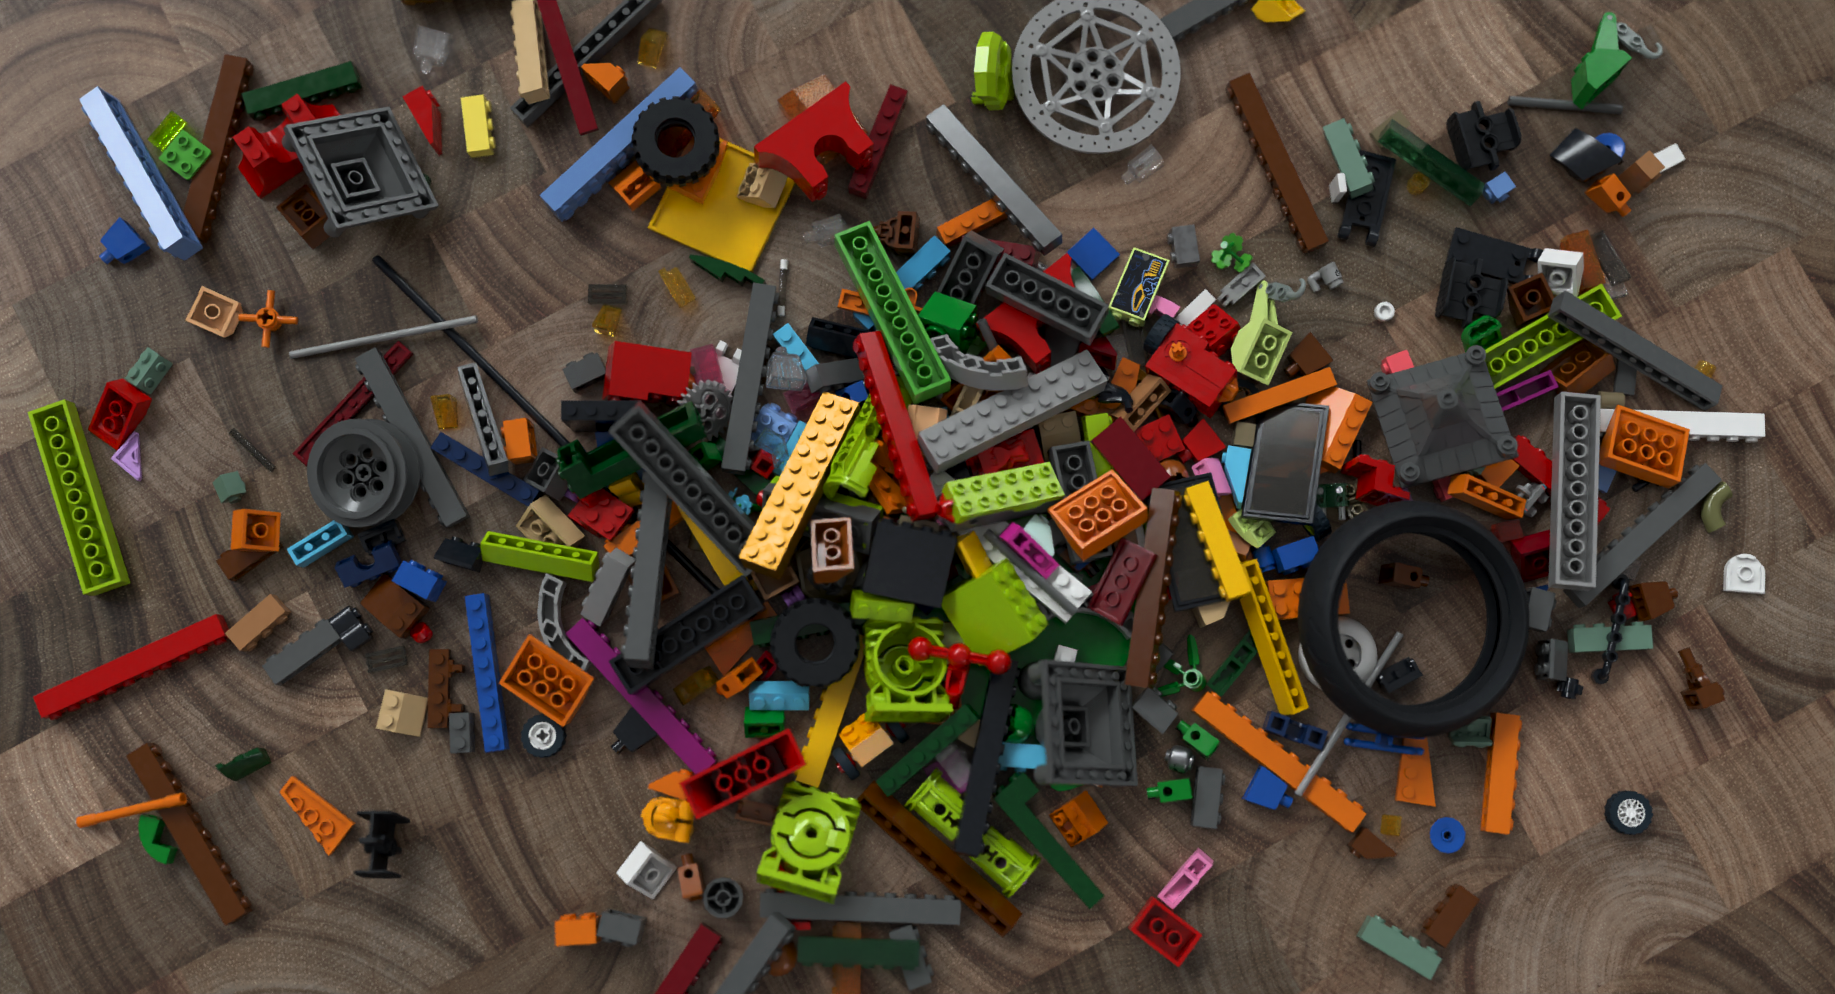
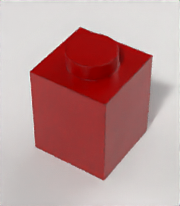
M762 446L751 461V469L767 479L778 464V456Z

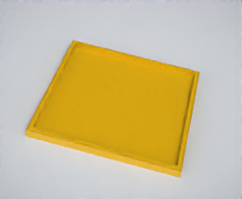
M728 142L719 174L703 205L667 187L648 225V229L709 257L732 263L753 272L795 182L789 177L787 178L776 208H763L737 198L739 186L744 179L747 167L750 163H755L754 153Z

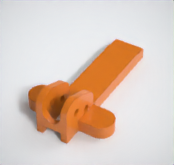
M842 288L837 307L870 316L859 293ZM906 288L905 291L916 313L919 314L923 308L916 306L917 292L913 288Z

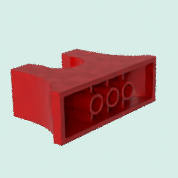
M845 81L754 146V160L759 168L774 169L788 176L812 202L816 199L821 200L824 198L828 190V175L824 166L816 159L820 153L825 151L839 152L845 157L847 163L857 170L862 166H868L872 162L874 143L861 129L852 114L849 105L851 88L849 84Z
M297 93L281 104L282 110L287 117L278 127L265 133H259L256 128L248 126L232 137L243 152V158L238 169L260 199L304 170L296 152H290L282 145V138L285 135L283 128L285 125L341 115L332 103L322 106L311 105L305 102Z
M1068 253L1043 271L1075 288L1071 278L1072 258ZM1004 302L984 317L996 342L1012 349L1021 356L1035 374L1051 367V351L1046 340L1038 334L1041 326L1045 324L1044 322ZM976 324L978 336L984 342L985 339L978 324Z
M790 728L679 782L696 820L792 774L806 766L807 763Z

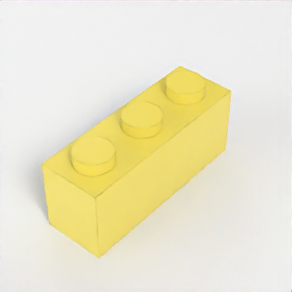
M484 95L462 97L461 104L467 153L471 158L494 155L493 148H496L495 138L491 135V130H494L492 119L489 118V112L492 111L490 101H487Z

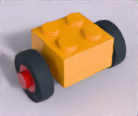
M861 714L856 721L845 726L838 733L851 752V756L845 753L841 747L836 748L832 752V755L838 762L835 765L842 774L845 772L852 781L860 776V773L856 768L854 760L861 767L866 765L894 744L889 737L890 734L896 737L901 744L909 739L908 734L903 729L906 727L903 722H885L887 730H884L879 722H865V716Z

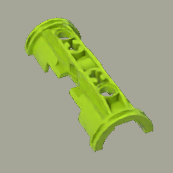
M896 376L908 410V405H911L912 399L901 377ZM870 393L832 462L831 473L823 485V492L828 499L834 497L840 485L855 492L859 497H865L868 492L867 487L877 470V467L870 461L879 446L874 441L881 430V426L877 422V414L874 406L871 404Z
M936 767L905 803L904 807L909 812L913 809L952 842L956 837L958 826L952 827V821L949 818L944 821L943 818L951 811L950 817L952 819H960L963 800L959 798L961 793L941 777L943 773ZM937 804L945 806L946 812L943 815H938L935 812ZM991 826L987 834H983L982 842H985L984 846H987V844L990 846L989 851L994 854V851L998 853L993 857L992 861L989 860L991 855L987 852L979 854L977 858H969L1003 888L1001 892L1009 898L1031 875L1040 863L1041 858L1035 853L1031 856L1012 838L1008 841ZM998 857L1006 859L1007 864L1004 868L996 866L995 860Z

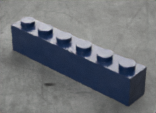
M442 432L439 433L430 447L432 450L528 507L544 494L509 472L489 476L484 457Z

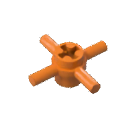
M267 290L266 308L260 309L256 315L239 314L238 316L239 321L257 322L258 326L263 329L261 346L263 348L270 347L271 331L278 330L282 324H298V317L280 316L274 309L275 291ZM268 316H273V319H272V320H271V319H268V320H267L266 318H267Z

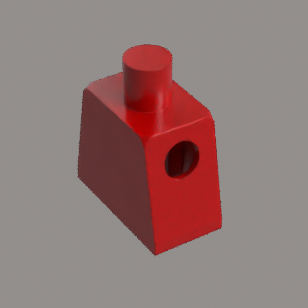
M1203 418L1182 440L1185 450L1178 453L1177 458L1182 464L1190 459L1198 463L1204 458H1210L1220 453L1226 446Z

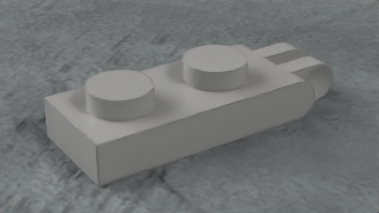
M1253 262L1220 290L1222 294L1217 299L1221 301L1224 297L1227 298L1222 304L1224 307L1229 303L1234 305L1266 276Z

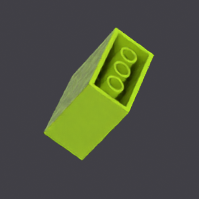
M1007 557L990 566L979 577L974 578L970 576L955 584L944 594L941 607L964 643L971 649V652L989 655L990 652L1000 649L1008 653L1033 641L1049 625L1045 615L1036 605L1035 599L1030 595L1024 582L1019 578L1014 566Z

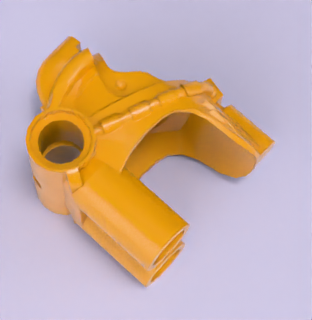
M659 796L651 799L646 807L642 809L641 817L649 834L660 839L689 843L690 836L694 833V814L688 801Z

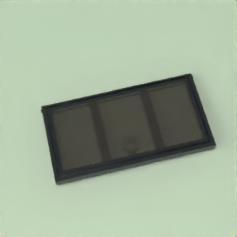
M1289 402L1257 414L1242 518L1313 526L1329 415L1328 405Z
M1212 473L1165 482L1158 487L1160 489L1176 490L1182 496V505L1178 508L1179 525L1175 530L1177 541L1172 551L1174 563L1170 566L1169 573L1171 574V583L1168 586L1174 612L1226 601L1225 598L1220 596L1218 580L1213 578L1211 561H1207L1204 555V550H1206L1204 543H1200L1197 537L1198 528L1191 521L1190 507H1186L1183 500L1186 488L1209 481L1222 514ZM1151 494L1145 498L1148 511L1150 507Z

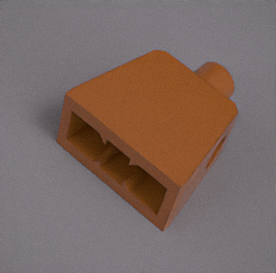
M692 853L682 855L683 866L678 867L682 897L687 902L703 899L706 887L701 866L698 863H694ZM693 872V876L688 879V875Z

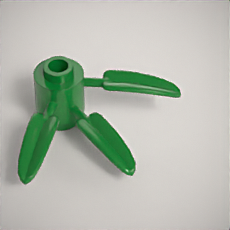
M1190 634L1187 638L1189 665L1193 666V669L1184 672L1182 665L1170 659L1164 667L1175 675H1179V673L1184 675V683L1173 682L1159 687L1158 689L1163 693L1161 696L1180 692V687L1187 686L1194 692H1200L1206 687L1207 681L1205 676L1196 668L1200 660L1196 640L1193 635Z

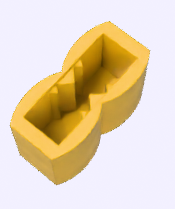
M636 472L608 485L610 492L614 493L619 500L628 506L634 507L642 504L640 502L641 490H644L645 483H642Z

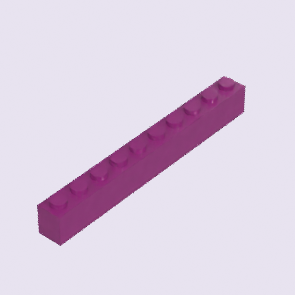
M582 618L565 633L695 775L712 767L717 762L715 759L716 753L710 747L706 749L701 744L703 739L697 733L692 734L688 730L690 725L683 718L679 720L675 716L677 711L670 704L666 706L662 702L663 696L657 690L653 692L647 686L635 695H629L608 662L619 655L621 651L617 647L613 649L610 646L609 642L611 640L604 633L600 635L597 632V625Z

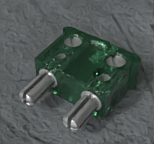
M1331 483L1318 485L1316 503L1325 515L1326 508H1338L1339 520L1346 519L1345 507H1350V484Z

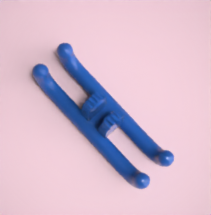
M1348 722L1346 726L1347 730L1376 734L1375 742L1345 738L1343 743L1347 746L1410 755L1424 754V749L1421 747L1393 744V736L1377 732L1362 724ZM1410 738V739L1423 740V739H1425V738Z

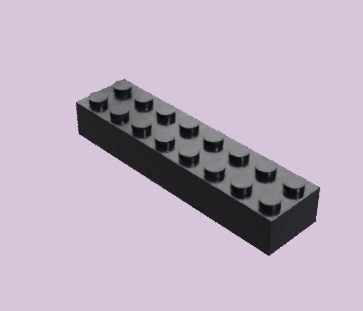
M741 575L657 630L653 669L631 668L624 661L621 653L608 662L629 695H635L765 611L766 608L748 579Z

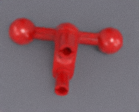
M923 636L913 638L908 645L909 656L916 661H925L930 656L948 659L949 666L945 692L949 696V704H952L953 710L959 707L960 696L964 692L971 663L986 665L996 675L1006 673L1011 667L1010 655L1001 649L994 650L987 655L971 652V649L963 643H955L950 648L933 646Z

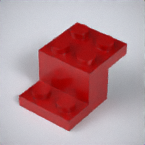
M1361 454L1341 467V473L1358 478L1355 500L1380 506L1410 499V492L1404 491L1401 487H1393L1395 465L1389 464L1386 460H1376L1369 455Z
M602 488L589 506L579 500L568 514V518L599 539L602 536L612 542L635 511Z

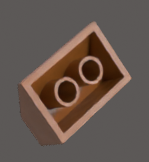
M1582 339L1540 372L1544 373L1551 370L1559 386L1555 389L1557 394L1560 392L1584 394L1616 368L1611 354L1588 340Z
M851 517L811 520L815 584L836 582L854 570Z

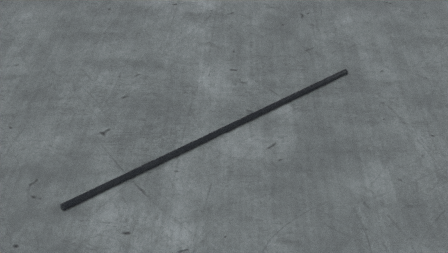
M379 255L372 259V262L434 323L446 321ZM454 328L442 330L560 447L570 443ZM603 488L604 490L618 498L614 493L610 492L609 488ZM634 506L631 507L635 511L632 517L637 521L638 509ZM668 539L667 552L711 595L720 590Z

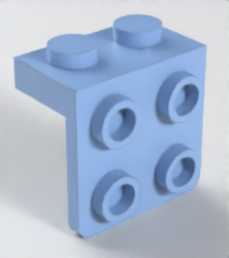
M775 403L763 405L755 421H758L757 431L752 433L751 440H755L754 445L760 448L763 446L777 456H780L799 422L797 416L789 412L786 414Z

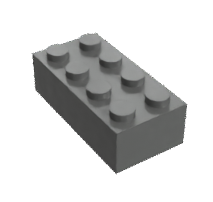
M972 230L963 237L937 292L977 305L1004 248Z

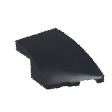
M1574 128L1550 154L1551 160L1565 166L1571 177L1583 183L1593 179L1596 175L1605 173L1607 168L1623 163V159L1615 152L1577 128Z

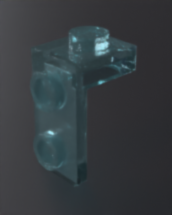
M765 427L756 439L755 445L772 454L774 467L778 469L781 464L786 463L789 457L784 437Z

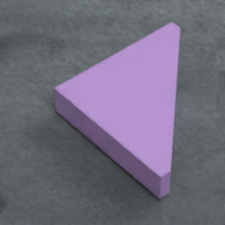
M134 431L111 459L136 480L141 481L139 433Z

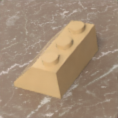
M547 495L532 502L516 525L527 539L575 548L579 546L585 537L580 529Z

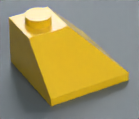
M1258 0L1251 9L1254 15L1264 22L1291 21L1305 11L1295 0Z

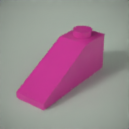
M1011 522L999 535L1011 549L1045 579L1059 566L1016 523Z

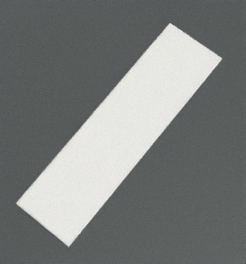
M1205 289L1175 320L1180 322L1181 326L1183 324L1187 326L1216 299Z

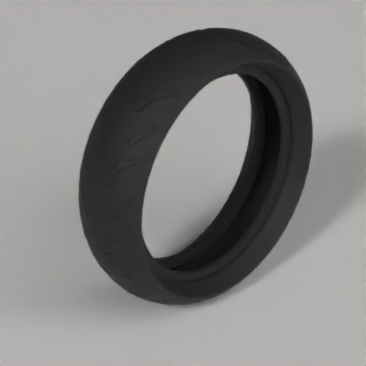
M1425 501L1391 502L1376 506L1351 518L1340 526L1318 550L1305 575L1299 596V639L1304 658L1315 681L1333 704L1348 717L1377 732L1405 738L1438 736L1458 730L1482 717L1497 704L1512 685L1521 667L1528 643V599L1524 582L1511 555L1498 538L1480 522L1454 508L1438 503ZM1403 533L1421 534L1434 538L1458 553L1469 565L1480 584L1487 613L1484 644L1478 660L1467 677L1447 694L1435 700L1414 705H1403L1386 699L1363 682L1346 657L1338 626L1339 602L1343 587L1351 570L1362 556L1375 545Z

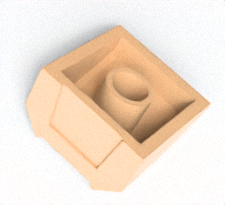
M201 286L185 322L225 338L234 333L239 323L238 316L243 314L241 303Z
M908 405V414L916 438H918L919 432L947 419L946 409Z

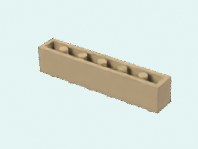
M536 0L512 1L510 13L514 21L512 30L515 40L513 43L517 51L515 61L518 66L517 78L520 82L518 92L521 98H524L528 104L550 98L542 18Z

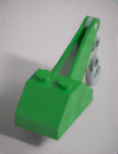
M1606 12L1600 19L1591 52H1588L1581 59L1583 63H1580L1574 69L1575 75L1571 79L1573 103L1582 110L1612 84L1630 62L1632 57L1624 50H1619L1618 40L1630 51L1638 52L1648 59L1659 58L1663 53L1662 46L1657 42L1655 45L1658 51L1656 53L1651 52L1646 48L1643 39L1626 24L1617 23L1615 14Z

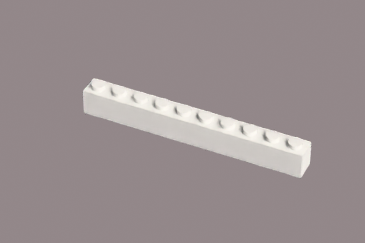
M1600 409V438L1604 437L1615 409ZM1635 410L1690 429L1688 441L1707 438V441L1726 439V442L1739 441L1738 439H1745V442L1751 443L1758 442V439L1765 437V414Z

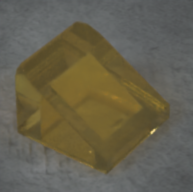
M1383 814L1381 818V834L1399 836L1402 817Z

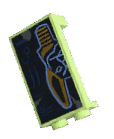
M1133 248L1109 304V310L1116 320L1123 319L1132 326L1144 327L1146 317L1161 281L1169 268L1170 260Z

